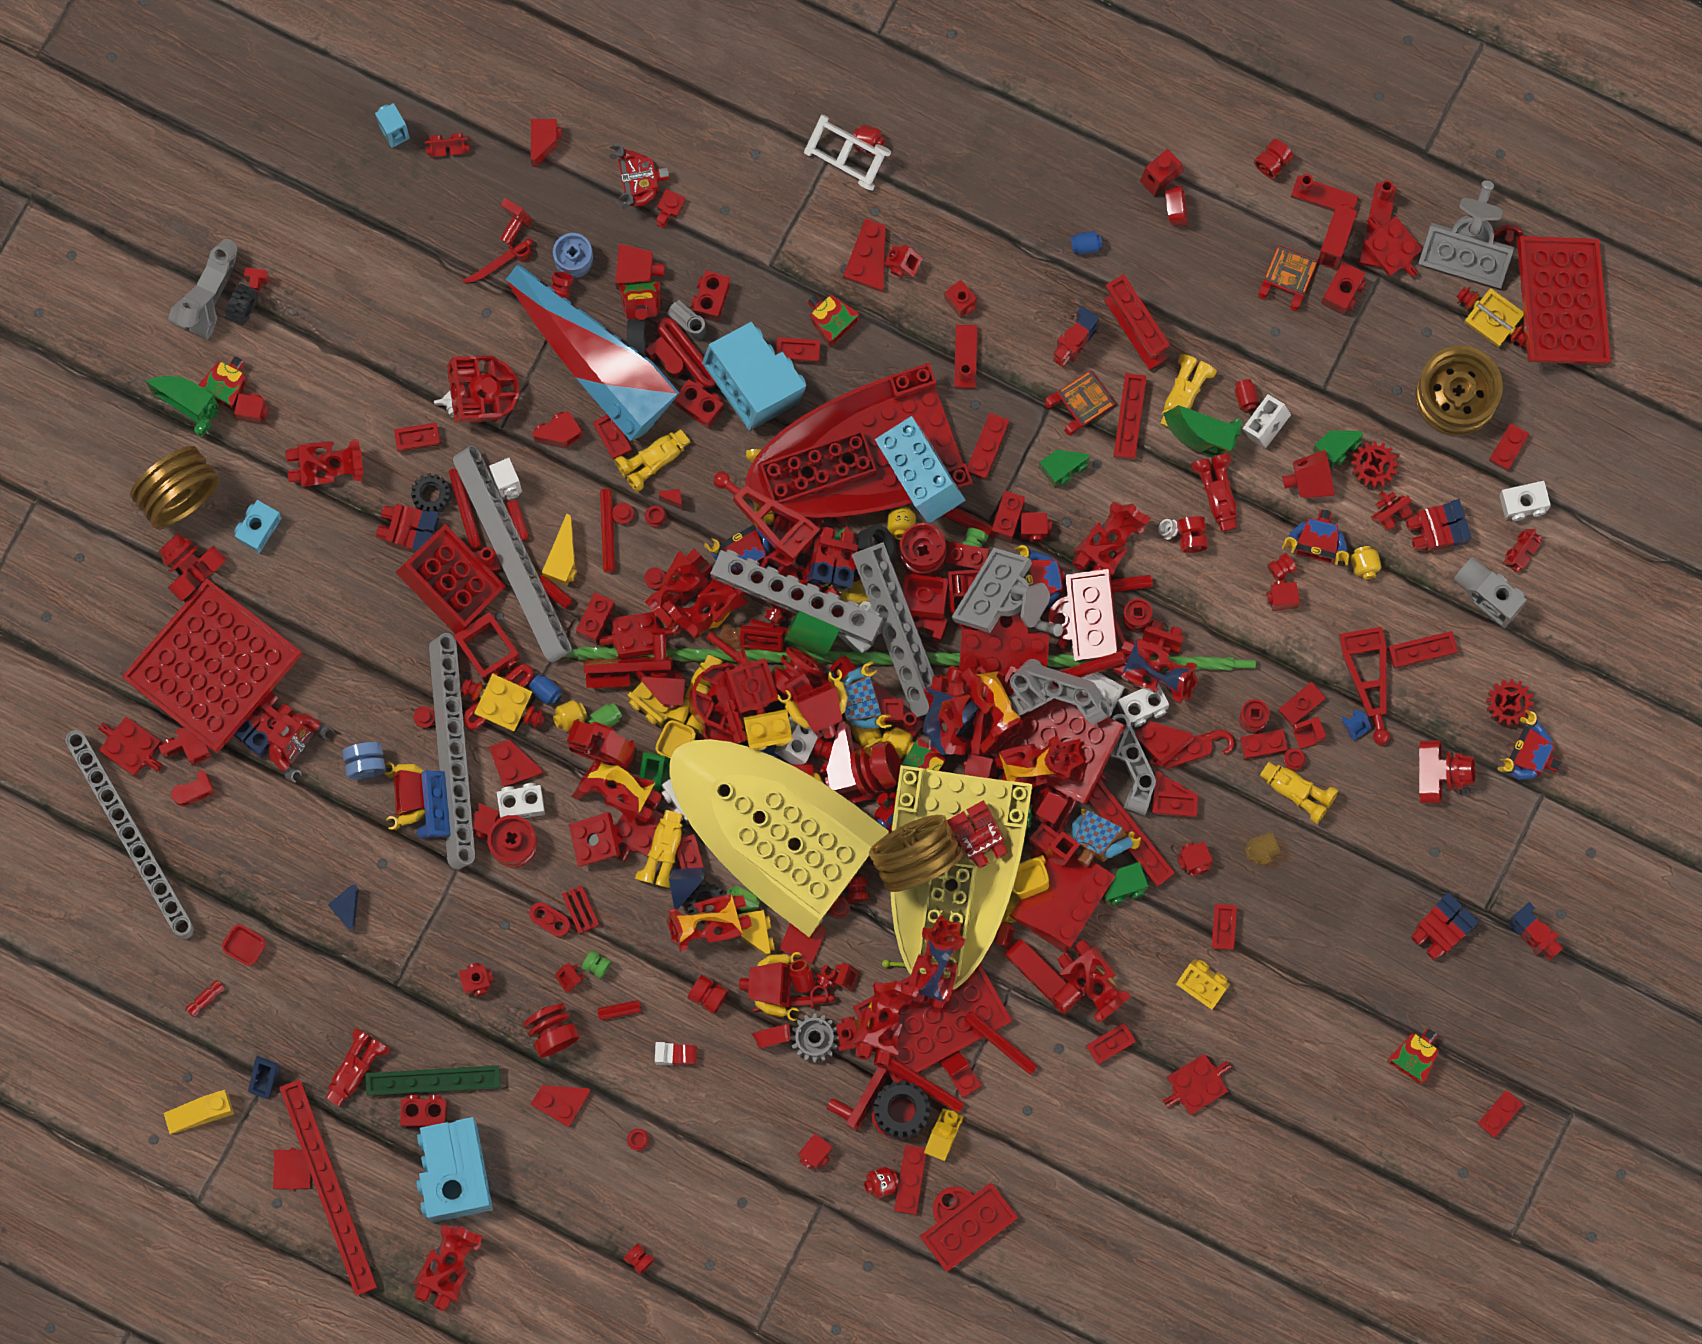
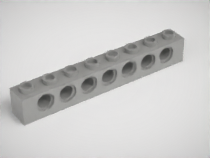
M880 543L852 554L872 609L880 613L879 617L883 618L880 630L910 709L916 717H919L928 712L929 703L924 693V687L931 686L934 673L885 545Z
M727 550V552L720 551L710 573L712 579L797 614L799 611H802L840 628L839 632L872 646L883 623V618L879 617L880 613L872 609L865 611L860 609V605L848 600L846 603L839 600L840 597L834 593L828 592L825 594L820 592V588L809 583L807 586L803 585L794 576L787 575V577L779 574L778 570L772 567L765 569L759 566V562L753 559H741L739 554L732 550ZM740 566L743 568V572L740 575H734L731 573L732 568ZM759 574L763 576V581L756 584L751 581V578ZM781 583L784 587L780 592H774L771 589L772 585ZM800 591L804 596L801 600L796 601L792 599V594ZM815 600H821L824 605L820 609H815L812 607V603ZM840 608L844 611V614L837 618L832 615V611ZM855 617H862L864 623L861 626H855L852 620Z

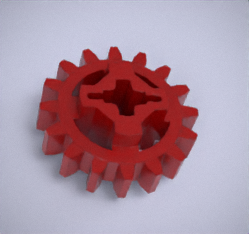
M1374 441L1373 445L1370 446L1366 442L1364 449L1359 446L1357 448L1358 454L1354 453L1352 456L1356 460L1350 464L1351 467L1355 468L1352 471V475L1358 474L1357 482L1365 481L1364 487L1369 483L1372 484L1373 489H1375L1376 484L1384 487L1385 481L1391 483V476H1396L1397 471L1394 469L1398 468V463L1393 461L1396 460L1397 455H1391L1392 448L1390 447L1386 450L1384 448L1385 443L1377 446V442ZM1365 455L1366 462L1360 465V460ZM1371 462L1379 464L1378 468H1375L1374 465L1370 466ZM1389 465L1387 473L1383 474V468Z
M1512 678L1508 684L1503 679L1501 680V686L1495 683L1493 685L1494 690H1489L1488 695L1491 698H1487L1485 703L1490 704V706L1486 710L1487 712H1493L1490 717L1491 719L1498 718L1497 724L1500 725L1502 721H1505L1506 727H1509L1511 722L1518 726L1519 719L1521 717L1526 718L1525 715H1528L1525 711H1531L1528 708L1534 706V703L1529 701L1532 699L1533 694L1526 693L1529 687L1522 688V681H1519L1516 685ZM1507 689L1515 690L1516 692H1509ZM1496 696H1498V699L1500 701V705L1498 707H1496L1495 702ZM1522 698L1524 700L1523 710L1521 709L1522 707L1520 705V700ZM1515 699L1513 705L1510 704L1504 707L1506 701H1511ZM1504 713L1512 714V716H1506Z

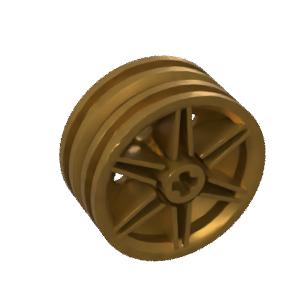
M1463 345L1444 348L1428 360L1418 380L1415 391L1418 411L1427 424L1441 433L1454 436L1474 433L1489 422L1498 406L1503 391L1502 376L1495 362L1479 349ZM1452 369L1454 373L1448 375L1446 370ZM1468 373H1474L1475 378L1471 377ZM1433 386H1436L1440 391H1434ZM1458 391L1460 397L1455 396L1456 393L1454 392ZM1483 392L1484 397L1479 398L1476 394ZM1449 404L1450 409L1443 411L1441 407ZM1463 408L1469 411L1470 414H1465Z
M187 446L168 454L151 466L133 485L130 491V498L141 511H144V516L155 529H165L184 520L204 505L218 489L221 479L217 473H214L211 465L206 464V459L200 454L197 447Z
M944 815L926 816L907 823L885 835L871 847L869 855L874 860L876 869L881 870L879 875L881 880L884 881L887 891L899 892L924 884L949 870L961 859L963 852L958 846L957 839L951 836L952 829L947 825L948 821Z

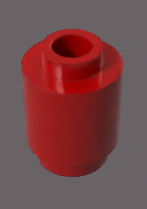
M1251 379L1237 382L1234 391L1240 410L1246 413L1256 411L1261 403L1255 384L1252 383Z
M802 959L791 963L789 974L794 989L800 993L810 992L816 985L810 965Z

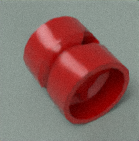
M1274 138L1265 147L1266 152H1261L1254 160L1257 169L1270 179H1275L1282 171L1281 166H1286L1294 157L1293 152L1286 144Z
M1186 517L1177 521L1178 534L1182 536L1179 539L1182 553H1197L1209 548L1207 535L1203 534L1206 531L1204 517Z
M1140 598L1130 600L1124 608V626L1131 632H1143L1146 625H1150L1152 617L1151 605L1146 600Z
M1252 699L1243 705L1239 716V723L1243 730L1248 733H1259L1265 728L1270 714L1266 703L1258 699Z
M702 974L693 985L687 999L697 1005L702 1003L703 1009L714 1015L723 1004L729 990L719 984L714 986L713 980Z

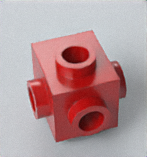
M907 245L902 247L893 246L888 253L884 265L890 269V273L894 276L914 277L923 258Z
M473 963L468 965L467 969L458 971L466 996L472 994L474 996L485 995L487 990L491 989L490 983L494 982L491 969L487 970L484 964Z

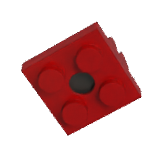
M606 812L569 824L578 867H584L620 856L618 844L622 842V838L617 835L620 829L614 825L611 813Z

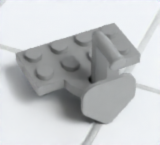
M1486 180L1482 182L1478 201L1470 198L1461 199L1459 207L1469 215L1456 221L1452 229L1431 223L1418 264L1501 289L1514 247L1494 241V231L1488 220H1500L1503 211L1497 206L1487 204L1491 190L1494 188V184L1491 181Z
M993 548L952 616L956 623L991 633L1000 616H1012L1021 612V619L1027 627L1054 634L1055 636H1060L1063 632L1061 624L1054 625L1040 620V616L1049 603L1050 592L1044 583L1029 586L1024 579L1032 564L1030 558L998 548Z

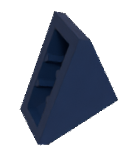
M698 867L671 871L669 883L675 909L678 910L703 881L706 869Z
M351 885L328 904L330 909L350 932H355L359 892L357 885Z
M256 1056L248 1092L269 1099L282 1069L280 1065Z

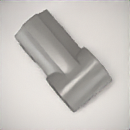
M680 300L671 305L667 312L671 319L682 327L693 340L705 338L707 327L702 317L697 316ZM694 325L702 326L698 331L691 330Z

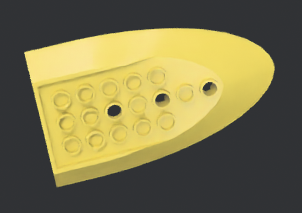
M708 739L685 743L672 754L670 760L672 788L682 811L693 829L718 860L744 886L808 937L813 934L822 922V918L868 859L871 847L890 832L827 785L798 768L761 751L732 742ZM724 784H727L731 790L727 797H722L719 791L720 787ZM758 811L764 812L766 816L765 821L761 824H758L754 818ZM792 838H798L801 842L800 848L796 851L789 848V841Z
M901 765L892 831L926 816L944 815L948 820L963 811L966 812L975 830H977L966 809L984 800L1006 840L1004 844L1008 854L997 859L992 849L984 854L989 864L979 869L973 860L968 859L961 847L963 852L961 859L943 874L914 888L891 892L894 930L901 956L910 975L918 954L924 955L926 952L927 943L922 937L923 927L933 928L939 915L944 916L948 921L962 923L960 935L965 939V943L962 948L956 950L950 956L948 961L951 964L959 963L954 989L965 982L983 960L1002 922L1015 883L1024 844L1032 784ZM955 879L958 887L955 891L951 892L947 889L946 884L948 880ZM920 968L922 974L926 973L924 968ZM945 970L944 974L948 978L951 972L949 970Z

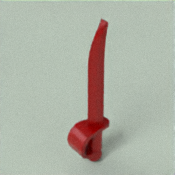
M527 238L525 243L521 242L514 248L508 246L509 251L478 272L463 279V283L474 282L484 278L513 257H516L521 262L528 261L532 255L530 246L533 245V240Z
M817 985L811 990L810 996L790 998L789 1007L811 1005V1008L814 1009V1004H825L827 1001L833 1003L835 996L833 994L829 995L825 987ZM819 990L826 992V995L814 996L815 992ZM756 1006L752 1011L757 1012L761 1011V1009Z

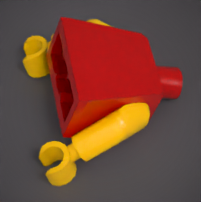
M839 669L837 670L838 678H833L831 672H829V683L793 697L794 701H791L792 696L788 690H785L789 695L787 700H782L778 694L779 701L782 704H786L785 708L793 721L805 729L811 728L813 732L822 730L826 739L837 734L834 724L842 721L841 715L845 712L848 699L844 684L840 682L842 672Z
M390 762L385 764L386 768H393L391 772H385L384 774L388 778H394L395 814L399 815V818L389 816L386 821L395 820V825L388 828L390 830H397L400 824L404 826L425 817L421 774L425 770L416 764H398L397 766Z
M795 952L791 956L787 954L767 956L758 962L756 967L750 968L749 978H740L739 989L741 991H748V998L755 1000V1005L766 1014L782 1018L787 1016L791 1021L798 1020L792 1019L789 1013L792 1010L798 1012L799 1010L797 1008L787 1010L785 1007H789L790 964L794 962L793 957H801L802 954Z

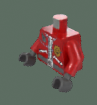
M620 144L612 145L609 148L615 150L616 153L610 154V158H620L618 159L624 193L618 200L625 201L621 208L626 209L629 205L645 206L659 192L657 182L669 180L667 167L654 169L653 159L640 153L623 149Z
M306 713L295 714L292 717L285 714L280 721L274 724V729L267 738L270 744V760L282 772L285 771V778L295 783L293 774L295 773L302 777V773L300 770L290 768L289 765L293 764L315 735V731L318 730V734L325 740H330L325 736L327 730L335 732L329 725H320V721Z

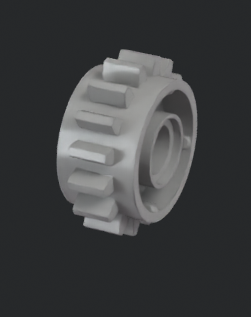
M813 1014V1018L805 1015V1021L798 1020V1028H792V1031L796 1034L790 1036L791 1041H796L792 1048L798 1049L797 1056L799 1057L803 1054L805 1056L804 1061L806 1062L809 1058L813 1059V1063H816L819 1058L824 1062L826 1055L833 1056L831 1049L838 1048L834 1041L839 1040L838 1036L834 1035L837 1032V1028H831L833 1021L826 1022L824 1015L821 1018H817L816 1014ZM813 1033L821 1036V1040L816 1044L808 1040L809 1036Z

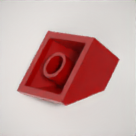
M678 670L634 671L664 707L676 708V705H683L685 679Z

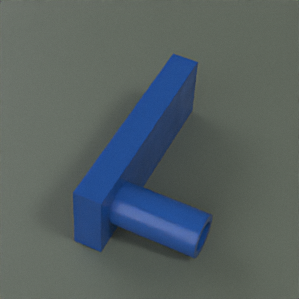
M425 770L421 774L426 824L418 828L417 835L421 839L448 837L451 835L445 771Z

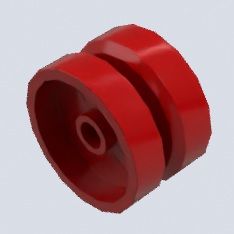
M507 815L499 818L491 825L487 843L493 858L499 864L507 868H518L526 865L534 858L538 840L532 825L526 819L518 815ZM515 839L516 843L511 845L510 840Z

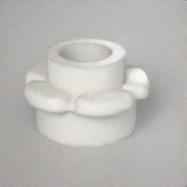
M1165 519L1160 523L1159 533L1164 536V539L1170 540L1178 534L1177 521Z

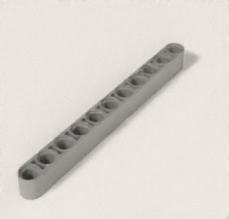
M470 445L453 457L454 465L544 656L549 662L554 663L572 651L571 644L479 450L475 446Z
M443 633L430 642L429 653L440 771H445L451 832L450 836L445 837L447 860L450 867L458 870L474 861L475 850L457 645L455 638L451 634Z
M71 731L66 736V744L172 931L180 939L190 938L194 933L193 923L88 739L80 731ZM82 738L81 745L77 747L72 746L74 739ZM85 757H93L89 765H83ZM96 775H103V780L100 783H93ZM106 794H114V798L110 802H104ZM117 812H124L123 819L119 821L114 820ZM127 831H135V835L133 838L125 839V833ZM143 848L146 850L143 857H135L138 849ZM155 867L156 873L151 877L146 876L147 869ZM160 886L167 887V891L163 895H157L156 893ZM172 904H176L178 906L177 911L173 914H168L167 908ZM182 923H187L188 929L183 933L178 932V926Z

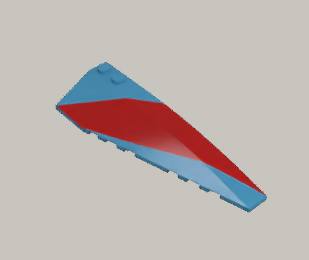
M516 265L506 278V281L547 342L576 379L630 441L644 436L678 396L679 392L651 360L640 356L637 353L638 351L632 346L628 347L617 335L610 334L606 331V327L580 308L576 309L573 307L569 300L561 298L554 293V289L540 283L539 278L521 265Z

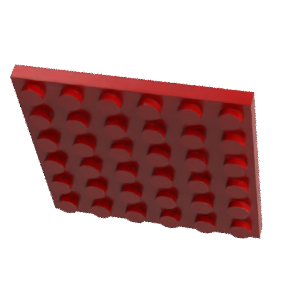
M206 579L121 677L215 753H218L303 653L209 579Z

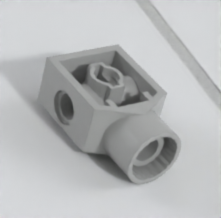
M1471 557L1453 579L1465 589L1472 603L1504 629L1522 610L1527 600L1524 598L1525 595L1518 588L1513 589L1507 584L1508 581L1501 574L1496 575L1474 557Z

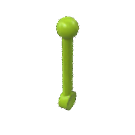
M887 959L882 961L884 968L890 966L906 967L904 962H890Z

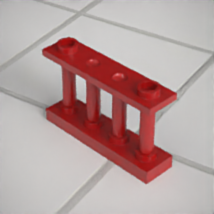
M1123 274L1106 284L1105 288L1110 296L1106 297L1104 302L1148 370L1165 362L1167 357L1163 351L1168 349L1170 344L1126 276Z

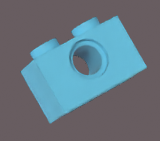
M394 103L380 107L375 115L379 128L390 147L393 148L410 139L407 126Z
M257 500L255 504H251L247 509V517L243 523L240 522L235 528L234 537L237 542L260 554L282 517L278 511ZM261 522L262 525L259 529H251L253 523Z

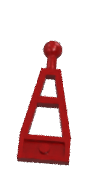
M720 471L714 475V485L720 489L726 488L735 495L733 502L770 544L791 562L819 534L820 528L801 514L747 486L740 489L731 482L730 476L726 472ZM748 497L763 505V507L755 513L743 499ZM770 510L796 523L781 540L762 521Z
M1382 627L1339 634L1342 657L1368 718L1373 717L1376 730L1373 733V740L1377 745H1386L1390 741V733L1384 729L1382 715H1386V643ZM1379 650V680L1361 682L1350 655ZM1379 688V708L1372 709L1365 690Z

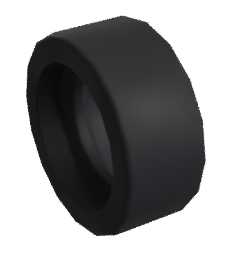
M628 319L627 346H632L643 358L646 356L645 319Z
M875 524L860 531L856 542L858 552L872 547L873 537L878 544L884 543L890 561L894 560L897 551L896 543L887 528Z

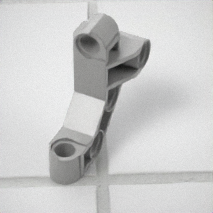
M223 239L211 250L207 266L197 285L171 308L168 322L185 330L189 328V332L207 340L211 337L217 321L215 305L232 274L237 256V246L232 240Z
M1036 659L1027 660L1010 679L1011 687L1015 693L1008 698L1012 709L1019 716L1034 710L1054 698L1076 705L1086 720L1092 725L1108 718L1112 714L1109 704L1094 682L1044 667ZM1052 681L1056 682L1059 685V688L1055 687ZM1081 690L1086 691L1089 697L1083 695Z
M1117 714L1112 719L1121 721L1125 727L1110 757L1125 763L1134 783L1124 808L1145 816L1156 779L1131 727L1129 718L1124 714ZM1127 749H1136L1138 757L1134 760L1129 759L1126 755ZM1142 776L1150 778V787L1143 788L1140 785L1139 780Z

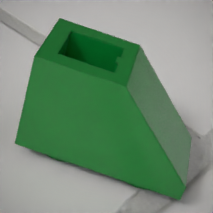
M1330 430L1314 445L1313 451L1317 453L1326 450L1329 467L1340 466L1347 459L1346 454L1350 450L1354 452L1362 445L1363 442L1361 440L1364 434L1361 431Z
M1055 450L1039 462V469L1055 488L1059 484L1063 486L1071 480L1070 476L1077 472L1079 474L1088 467L1090 457L1086 453Z
M1140 862L1118 869L1105 895V904L1111 903L1113 906L1124 902L1123 898L1132 896L1134 899L1145 895L1144 892L1148 890V884Z

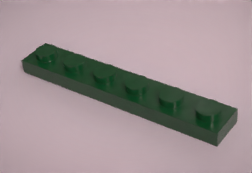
M499 1065L366 1073L367 1096L501 1089Z

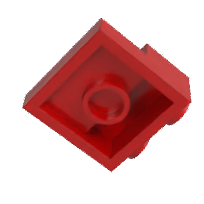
M905 574L903 595L911 615L943 619L948 579L921 576L919 574Z

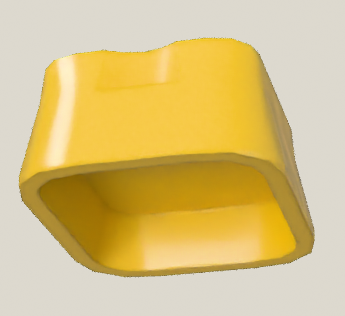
M674 720L668 721L656 743L655 749L658 754L671 759L673 752L678 747L695 740L696 733L694 729Z
M1033 858L1019 864L1012 890L1020 899H1026L1049 888V877L1041 859Z

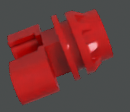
M177 533L158 553L162 556L163 564L171 566L168 570L170 573L176 568L182 572L168 586V589L182 602L212 572L217 570L227 558L214 545L201 557L197 558L193 552L198 546L192 547L190 539L184 538Z
M1441 740L1420 741L1419 798L1421 804L1441 803L1442 783H1447L1449 790H1454L1455 786L1457 789H1463L1467 785L1475 784L1476 765L1474 756L1456 753L1454 757L1453 752H1448L1446 760H1442Z

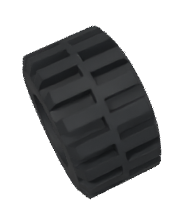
M895 1081L891 1085L883 1087V1090L878 1093L874 1103V1118L879 1129L883 1130L885 1135H890L893 1139L897 1140L898 1138L906 1140L908 1137L913 1138L919 1132L921 1133L928 1123L930 1116L928 1097L914 1083H906V1081L897 1083ZM906 1098L914 1104L915 1115L910 1121L900 1123L890 1117L889 1106L895 1099Z

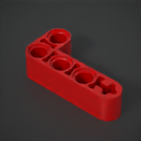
M1019 939L1004 954L1062 1014L1066 1015L1081 1000L1082 995L1071 983H1066L1022 939Z

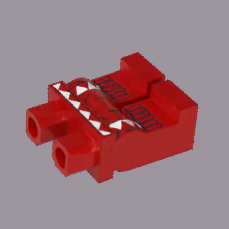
M984 800L966 809L977 830H975L964 811L947 820L968 859L973 860L979 869L989 864L984 854L992 849L997 859L1008 854L1004 844L1006 840Z

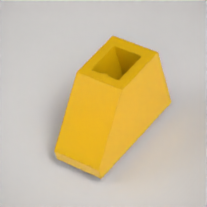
M764 910L738 914V917L749 915L752 923L751 927L742 931L741 939L765 957L771 955L770 951L775 949L773 937L768 938L767 929H771L769 916L764 915Z
M943 1108L932 1130L924 1153L945 1161L964 1116Z

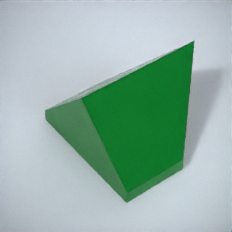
M644 751L639 778L654 781L653 789L660 793L663 790L662 784L671 779V759Z

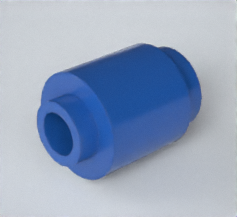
M1096 231L1078 233L1076 236L1071 237L1073 254L1099 252V247H1102L1101 234L1096 235Z
M539 674L529 685L532 693L548 706L551 704L555 705L562 697V689L547 676Z

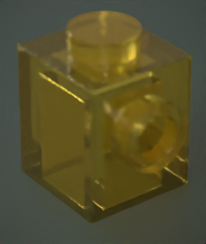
M1273 832L1248 840L1247 848H1244L1248 860H1252L1254 865L1259 863L1261 866L1273 862L1272 858L1280 854V849Z

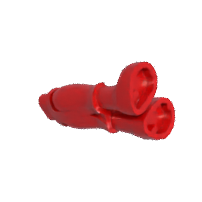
M1230 454L1218 455L1211 459L1212 467L1218 480L1214 482L1209 459H1202L1191 463L1193 472L1200 475L1202 479L1203 489L1208 497L1211 514L1215 519V523L1219 524L1221 532L1238 528L1235 520L1238 518L1236 515V503L1230 488V480H1228L1227 467L1231 463Z
M356 1027L352 1032V1046L333 1075L331 1084L328 1086L330 1091L325 1097L339 1107L345 1099L348 1100V1096L355 1092L364 1074L371 1068L370 1065L378 1055H387L390 1051V1048ZM369 1043L363 1057L359 1058L358 1055L360 1054L362 1049Z

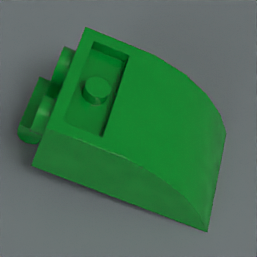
M161 376L145 381L152 394L197 423L194 428L197 436L202 437L212 427L209 420H213L219 411V406L213 394L193 381L182 377Z
M1180 405L1163 413L1171 432L1182 444L1193 451L1212 458L1233 450L1237 441L1236 437L1241 435L1242 421L1239 418L1227 423Z
M799 611L791 622L784 642L824 659L840 628Z

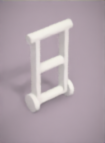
M821 114L804 150V154L812 156L813 153L858 178L860 186L868 190H874L875 185L872 182L884 157L890 156L891 151L878 144L875 147L831 124L828 122L829 117ZM825 127L846 138L837 160L815 148ZM854 143L876 155L866 176L844 164Z

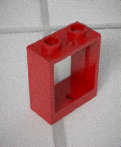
M1347 204L1336 205L1317 264L1338 271L1357 214V210H1353L1352 206Z
M490 612L454 635L456 643L483 682L490 680L492 674L500 676L499 672L505 668L511 669L518 664L520 659L519 653ZM493 627L510 653L483 670L466 644Z

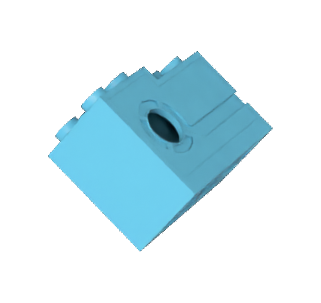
M752 322L710 343L702 362L749 431L799 405L806 388L803 376L798 375L791 359L786 358L783 352L775 355L772 346L763 339L761 330L755 327Z
M912 416L875 439L913 504L928 523H931L966 501L925 433Z
M474 1118L421 1127V1134H417L419 1147L425 1153V1156H421L423 1169L426 1172L420 1173V1180H416L418 1192L424 1198V1202H420L425 1218H428L433 1223L492 1211L493 1207L478 1127Z

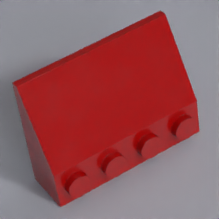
M446 524L395 572L454 634L464 629L506 587Z
M1075 853L1065 865H1058L1045 858L1046 863L1044 866L1049 877V888L1026 899H1019L1009 915L1063 953L1072 946L1115 875L1092 861L1088 867L1080 864L1077 861L1079 855Z

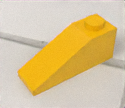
M566 514L542 570V575L550 581L568 587L569 582L574 581L577 570L575 569L571 515Z
M226 1090L200 1097L164 1113L170 1135L234 1115L229 1094Z

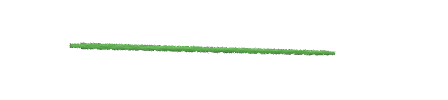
M579 647V649H572L570 653L564 656L578 658V660L618 658L616 648ZM666 648L667 656H673V661L705 662L707 655H711L723 662H736L720 649L686 648L678 650ZM745 650L749 661H758L766 658L768 663H782L780 660L782 655L788 656L785 653L786 650L783 653L765 650ZM801 650L816 659L819 664L835 663L840 657L847 655L853 664H864L872 661L874 662L873 665H894L889 652L829 651L823 659L805 650ZM925 652L930 665L959 666L960 653ZM654 654L636 657H654ZM1048 655L1047 667H1073L1091 660L1075 662L1074 655ZM1150 656L1151 660H1157L1159 658ZM1169 656L1170 661L1185 666L1188 662L1196 663V670H1233V668L1256 667V660H1237L1234 657L1188 658Z

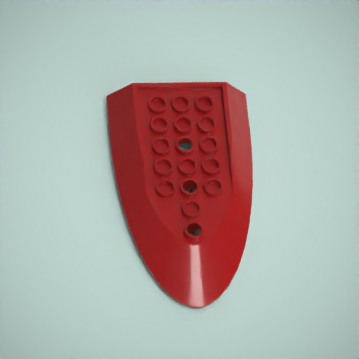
M930 363L849 391L817 407L787 426L770 440L755 457L748 470L745 486L801 514L805 518L861 515L912 504V500L875 441L876 438L911 416L925 433L958 489L971 485L973 482L966 463L963 464L935 387L937 382ZM850 456L853 458L854 463L847 465V463H843L842 458ZM854 469L859 472V474L847 477ZM803 470H810L813 476L806 479L801 474ZM851 482L832 496L819 494L824 490Z

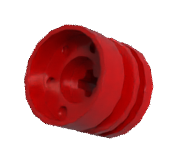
M918 523L909 527L903 533L900 541L901 559L905 570L910 574L929 577L938 574L944 568L946 561L945 537L941 530L928 523Z
M788 646L785 651L788 656L782 655L780 658L786 668L775 665L771 671L775 687L787 696L789 695L785 690L788 689L784 683L802 671L809 682L813 684H818L820 682L818 677H823L826 673V670L816 659L792 646Z
M890 741L875 744L872 746V750L865 747L851 752L850 766L852 775L862 794L869 795L873 791L879 792L882 787L889 789L898 786L902 763L895 746Z
M564 1003L542 1008L522 1023L525 1030L531 1029L527 1033L529 1038L540 1036L533 1043L539 1058L556 1054L573 1045L581 1038L574 1023L563 1025L570 1018L569 1013H563L566 1010Z

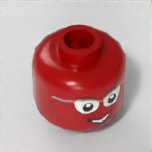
M886 1166L869 1171L866 1175V1181H864L865 1191L867 1194L871 1193L876 1199L893 1194L899 1185L895 1171L893 1169L890 1170Z

